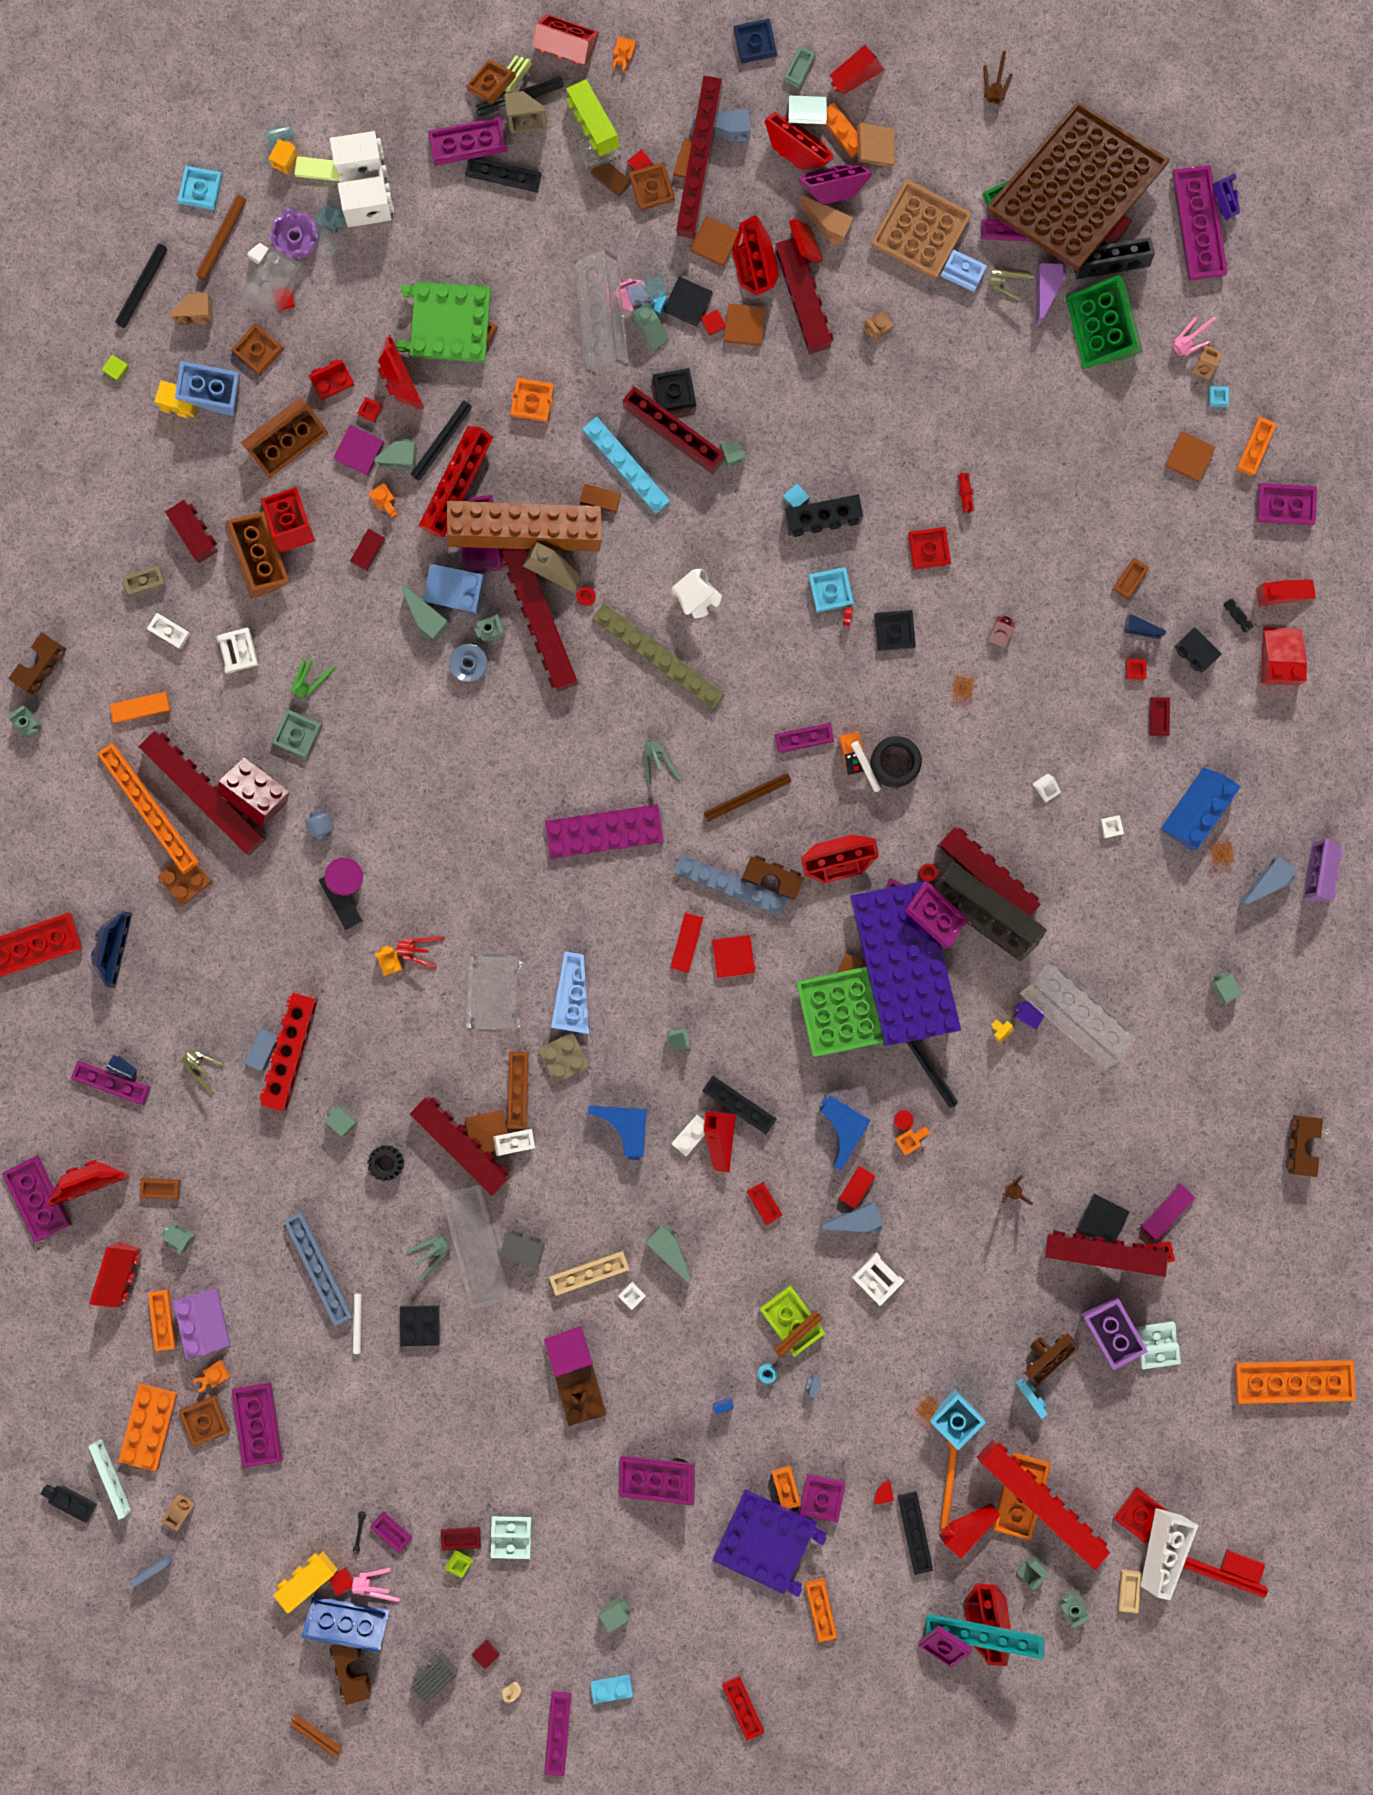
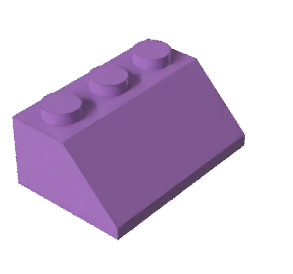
M1329 839L1312 843L1303 899L1325 903L1333 902L1337 893L1335 883L1340 874L1338 864L1343 855L1341 844Z
M217 1288L180 1297L173 1301L186 1359L230 1346Z

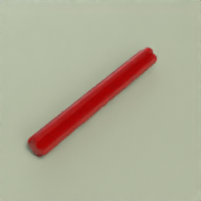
M1189 1557L1185 1560L1183 1566L1185 1569L1263 1598L1267 1596L1268 1588L1264 1585Z

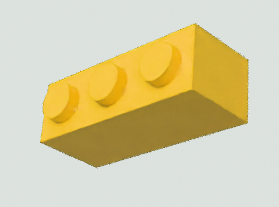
M323 1551L318 1555L316 1553L311 1555L306 1560L308 1564L303 1568L301 1566L297 1567L291 1573L292 1577L288 1581L283 1579L276 1586L277 1590L273 1596L287 1614L329 1580L337 1571L335 1565Z

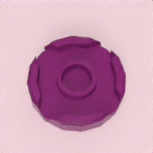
M338 858L327 866L324 881L332 893L348 896L354 894L360 888L363 882V872L356 861L349 858Z

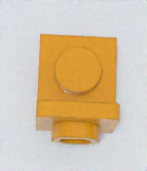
M389 945L378 949L379 952L374 954L379 961L384 976L403 969L394 947L390 948Z

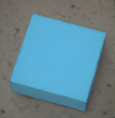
M1210 386L1208 388V407H1228L1229 387Z
M798 484L783 495V499L791 507L801 506L810 498Z

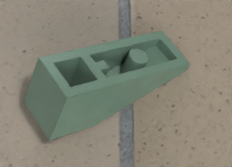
M403 585L401 589L416 623L422 631L420 634L426 640L432 639L436 642L450 624Z
M661 1224L646 1240V1244L689 1284L691 1276L677 1238L674 1235L676 1232L668 1224L666 1226Z

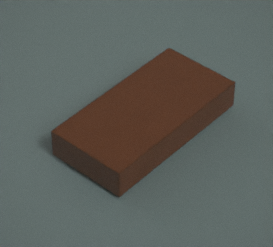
M604 158L591 171V175L619 197L631 184L628 177Z

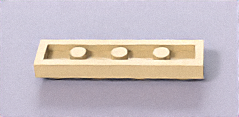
M620 1251L551 1275L549 1278L556 1296L628 1271L629 1266L624 1251Z

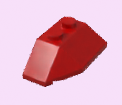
M777 112L772 113L765 119L764 122L772 148L780 156L789 160L795 167L801 170L822 167L834 158L833 153L830 152L829 148L822 141L799 124L789 123L788 118L780 116Z
M755 215L739 224V231L735 238L732 252L740 286L755 295H760L774 288L779 273L771 238L758 216Z
M388 335L378 358L380 368H377L381 378H386L388 382L385 387L390 396L394 395L396 401L423 409L422 401L391 335Z
M852 834L817 843L801 857L804 875L825 884L860 875L879 857L877 842L872 837Z
M96 1160L90 1161L85 1164V1167L69 1169L65 1175L60 1176L48 1200V1205L56 1206L125 1180L129 1178V1175L105 1163L97 1162Z
M977 1583L964 1600L967 1621L1011 1630L1006 1596L996 1584ZM974 1646L985 1658V1662L988 1665H1008L1010 1653Z

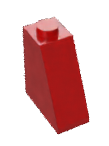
M865 44L829 75L833 80L830 84L836 92L840 91L845 95L885 69L875 54Z

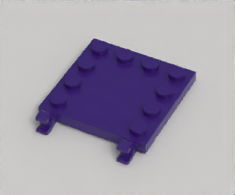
M745 1489L712 1561L782 1594L787 1589L791 1594L799 1597L802 1591V1584L791 1580L810 1538L824 1545L827 1533L816 1528L817 1522Z

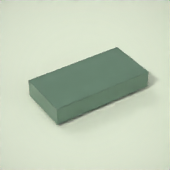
M799 45L783 77V81L800 88L816 57V53Z

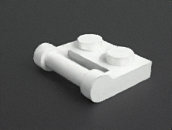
M249 628L216 636L217 642L220 643L225 663V674L258 666ZM229 640H232L236 664H232L227 643Z
M876 1252L852 1278L881 1306L904 1282V1279L901 1276H897L880 1259L881 1256ZM874 1264L892 1281L890 1286L871 1269Z

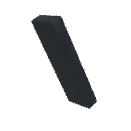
M324 877L319 879L345 930L363 922L349 895L342 896L332 893L327 888Z

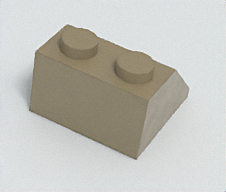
M511 91L505 94L511 134L548 129L545 107L524 91Z

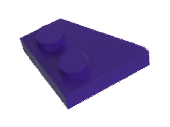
M1235 173L1212 184L1213 193L1218 199L1220 212L1225 220L1240 213L1238 190H1233L1232 181L1236 180Z

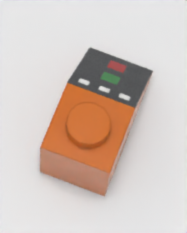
M859 731L840 736L838 741L847 776L864 772L851 746L853 742L858 741L863 750Z

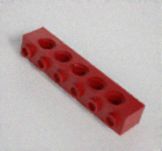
M467 426L418 525L433 536L445 537L447 533V501L463 500L494 438L481 427Z
M292 993V996L289 995L286 1002V1007H288L287 1013L281 1019L283 1027L275 1041L277 1048L275 1052L273 1051L270 1058V1063H272L271 1069L265 1075L267 1083L259 1096L261 1106L279 1111L287 1110L317 1006V998L299 993ZM298 1008L302 1010V1017L300 1019L294 1016V1012ZM292 1027L297 1030V1035L294 1038L289 1035V1030ZM286 1046H289L292 1049V1053L290 1056H286L284 1054V1048ZM281 1064L286 1067L284 1075H281L278 1071ZM275 1083H278L281 1086V1091L279 1094H276L273 1091V1086Z

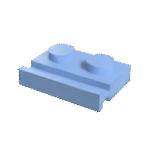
M953 250L941 273V277L975 292L987 265Z

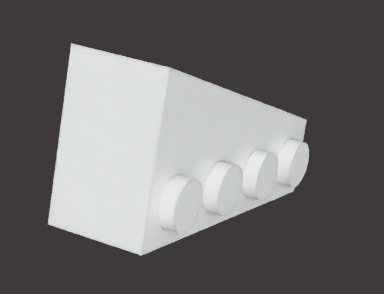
M1155 1509L1141 1587L1158 1598L1171 1600L1199 1525L1182 1515Z

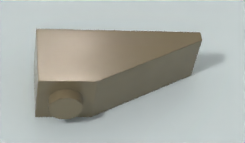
M536 542L530 549L523 565L573 593L581 577L554 550L539 542Z

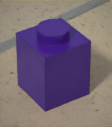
M1028 1001L1019 1002L1013 1011L1015 1012L1014 1018L1032 1029H1037L1046 1015V1012Z

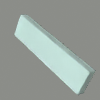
M100 1439L88 1447L119 1520L126 1517L131 1512V1509L104 1443Z

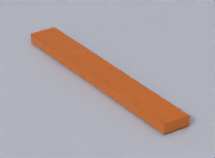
M111 743L98 752L99 758L180 871L186 874L200 863L116 745Z

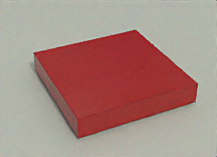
M796 218L790 220L789 224L800 255L815 263L823 261L811 226Z
M946 527L908 532L913 570L951 565Z
M750 935L712 940L717 978L755 973Z
M1136 1486L1113 1518L1146 1544L1150 1539L1155 1509L1167 1510Z

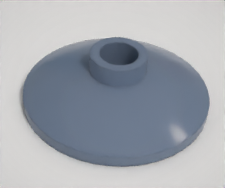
M460 645L450 656V670L461 681H475L485 673L487 657L484 651L476 645ZM467 661L473 663L471 667H466Z

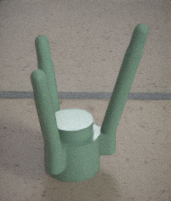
M658 741L645 744L643 755L645 758L647 785H651L649 758L655 761L658 771L661 772L662 769L658 759L661 755L679 781L680 777L664 752L663 746H659Z
M436 1236L427 1242L406 1250V1253H411L433 1244L430 1246L431 1251L416 1261V1264L419 1265L433 1254L438 1256L419 1278L420 1281H423L443 1257L449 1254L448 1250L451 1248L443 1236L440 1238Z

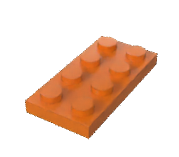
M141 1383L138 1385L118 1462L155 1472L158 1470L178 1393Z

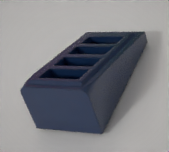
M1129 614L1125 620L1124 633L1161 639L1166 634V630L1135 615Z

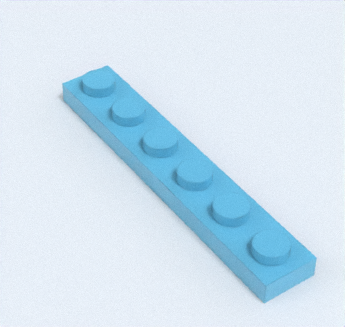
M597 416L582 428L584 433L655 514L670 503L666 495Z

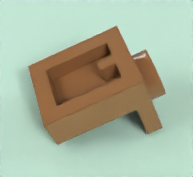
M881 311L872 319L868 318L865 320L864 331L868 337H872L876 341L891 330L894 325L885 313Z
M1205 345L1193 369V373L1209 380L1218 366L1222 352Z
M178 1494L167 1509L161 1522L178 1531L195 1504L181 1494Z

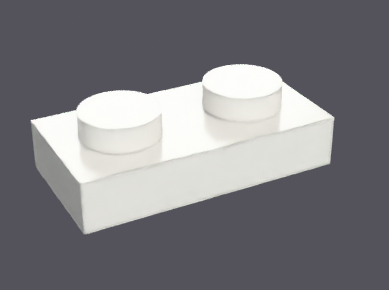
M156 613L147 627L149 631L179 649H182L191 634Z
M696 1115L671 1144L687 1156L705 1135V1121Z
M532 1129L493 1136L496 1156L535 1148Z

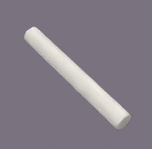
M853 742L851 746L874 792L880 791L881 787L859 742Z
M354 1294L353 1354L361 1353L362 1294Z

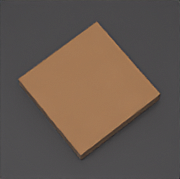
M859 123L857 126L858 162L893 167L895 165L894 128Z

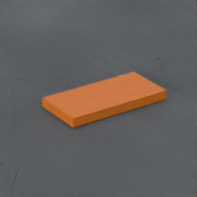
M1012 1452L1011 1458L1013 1455L1016 1456L1023 1463L1021 1467L1025 1471L1029 1469L1037 1476L1035 1481L1039 1484L1042 1482L1046 1484L1051 1465L1050 1462ZM1003 1484L997 1507L1001 1516L995 1521L992 1529L1031 1541L1037 1515Z

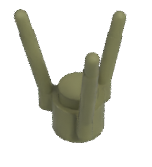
M993 269L989 284L993 285L994 290L1019 300L1020 298L1017 295L1000 287V285L1005 284L1006 277L1034 280L1035 277L1030 276V272Z
M189 1050L183 1056L181 1062L186 1065L185 1068L192 1073L203 1088L212 1096L214 1093L195 1070L197 1069L207 1079L211 1080L212 1077L200 1067L202 1063L200 1059L202 1058L220 1067H223L224 1064L203 1055L200 1051L195 1053Z

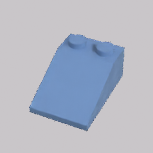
M181 361L175 399L215 413L234 416L240 384L239 372Z
M430 564L423 601L479 613L486 575Z

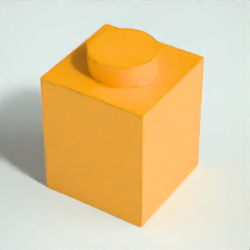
M278 139L268 159L272 167L289 175L299 154L293 143Z

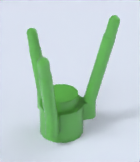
M313 659L309 660L305 669L306 660H302L290 691L302 698L305 695L310 696L312 691L330 675L335 667L332 666L308 688L310 684L305 682L304 679Z

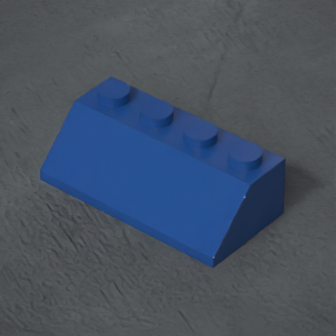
M1203 767L1165 821L1161 830L1189 850L1198 849L1241 786L1227 776Z

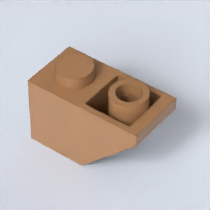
M208 293L188 294L170 313L171 318L175 323L183 326L189 323L205 325L207 322H213V300Z

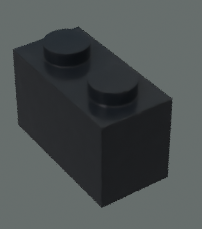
M1195 627L1174 646L1177 649V654L1182 658H1186L1190 662L1191 668L1200 673L1204 672L1222 654Z

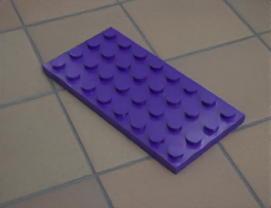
M925 881L850 896L885 1047L961 1031L941 944L904 911Z

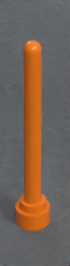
M948 1440L947 1444L950 1453L940 1524L941 1530L949 1524L958 1450Z

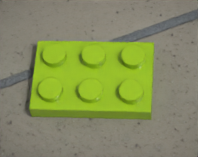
M791 1285L759 1307L782 1341L811 1315V1312ZM819 1323L790 1349L794 1357L826 1334Z

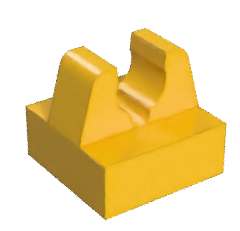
M998 1020L991 1024L992 1028L996 1031L994 1034L995 1039L1000 1043L1014 1030L1013 1025L1008 1021L1004 1025Z

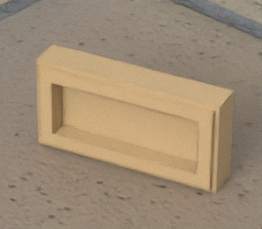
M1121 1569L1118 1611L1139 1613L1142 1573L1140 1571Z

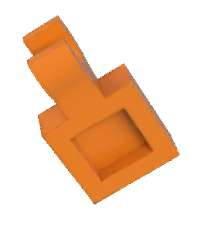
M385 483L369 492L379 510L385 508L391 518L397 515L391 504L396 500Z
M925 1126L915 1133L910 1128L896 1137L895 1141L906 1156L922 1146L919 1140L930 1134Z

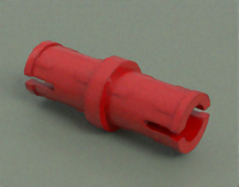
M969 473L957 475L960 489L958 495L961 497L963 513H966V510L967 513L975 510L972 498L974 492L970 485Z

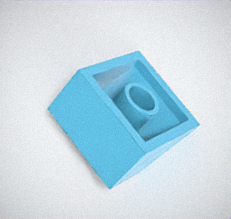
M956 1389L941 1402L930 1420L957 1450L986 1423L983 1416Z

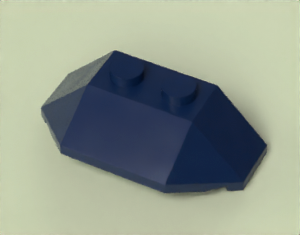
M121 912L101 925L100 929L96 932L95 941L97 942L91 952V964L106 987L116 988L133 913Z

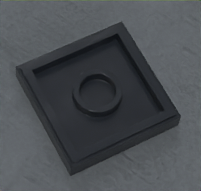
M679 276L663 312L698 327L701 317L713 295V291Z
M689 368L653 374L657 402L664 409L671 411L696 406Z
M913 610L874 613L877 651L916 648Z
M1093 1193L1077 1228L1091 1236L1105 1238L1104 1241L1112 1242L1113 1239H1117L1130 1211Z

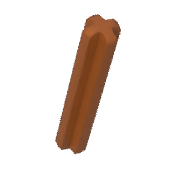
M814 1311L775 1347V1352L780 1357H783L823 1319L819 1312Z
M297 1714L293 1716L289 1723L291 1727L331 1756L336 1758L342 1749L339 1744Z

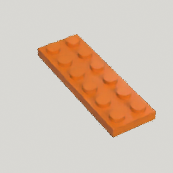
M1353 1360L1234 1363L1236 1402L1238 1404L1356 1401Z

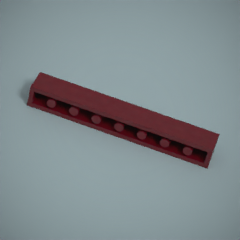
M703 75L676 228L678 236L695 239L697 235L723 89L722 78Z
M502 548L503 555L500 556L503 566L508 565L510 572L507 573L510 583H515L517 588L514 590L517 601H522L524 607L520 609L524 619L528 618L530 621L527 627L531 636H536L537 642L534 644L538 654L541 652L544 659L541 662L544 670H549L551 677L548 680L551 687H556L557 692L579 684L536 574L523 566L528 555L526 549Z
M154 730L138 747L245 854L251 855L266 840L262 829L257 825L253 827L249 823L251 819L243 812L240 814L235 806L217 794L218 786L215 785L213 787L209 783L211 779L204 772L200 774L196 770L198 766L191 759L186 760L182 756L184 752L177 745L173 747L169 743L171 739L164 732L160 734Z

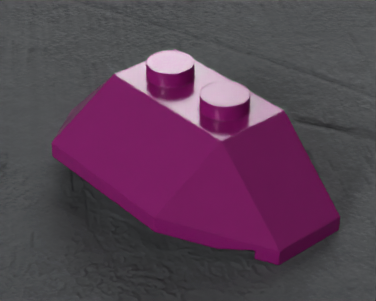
M856 164V166H833L804 173L799 178V183L819 203L829 205L833 202L853 198L870 179L872 172L862 164Z

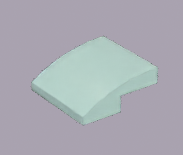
M789 96V123L826 124V97Z
M1173 1321L1135 1327L1148 1350L1147 1353L1139 1356L1142 1369L1181 1364L1180 1348L1176 1337V1325Z
M492 1516L491 1558L530 1559L531 1517Z

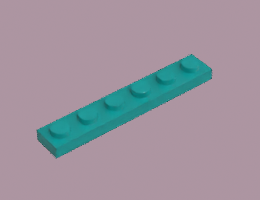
M928 1614L926 1617V1635L937 1626H940L968 1645L1041 1660L1044 1658L1045 1636Z

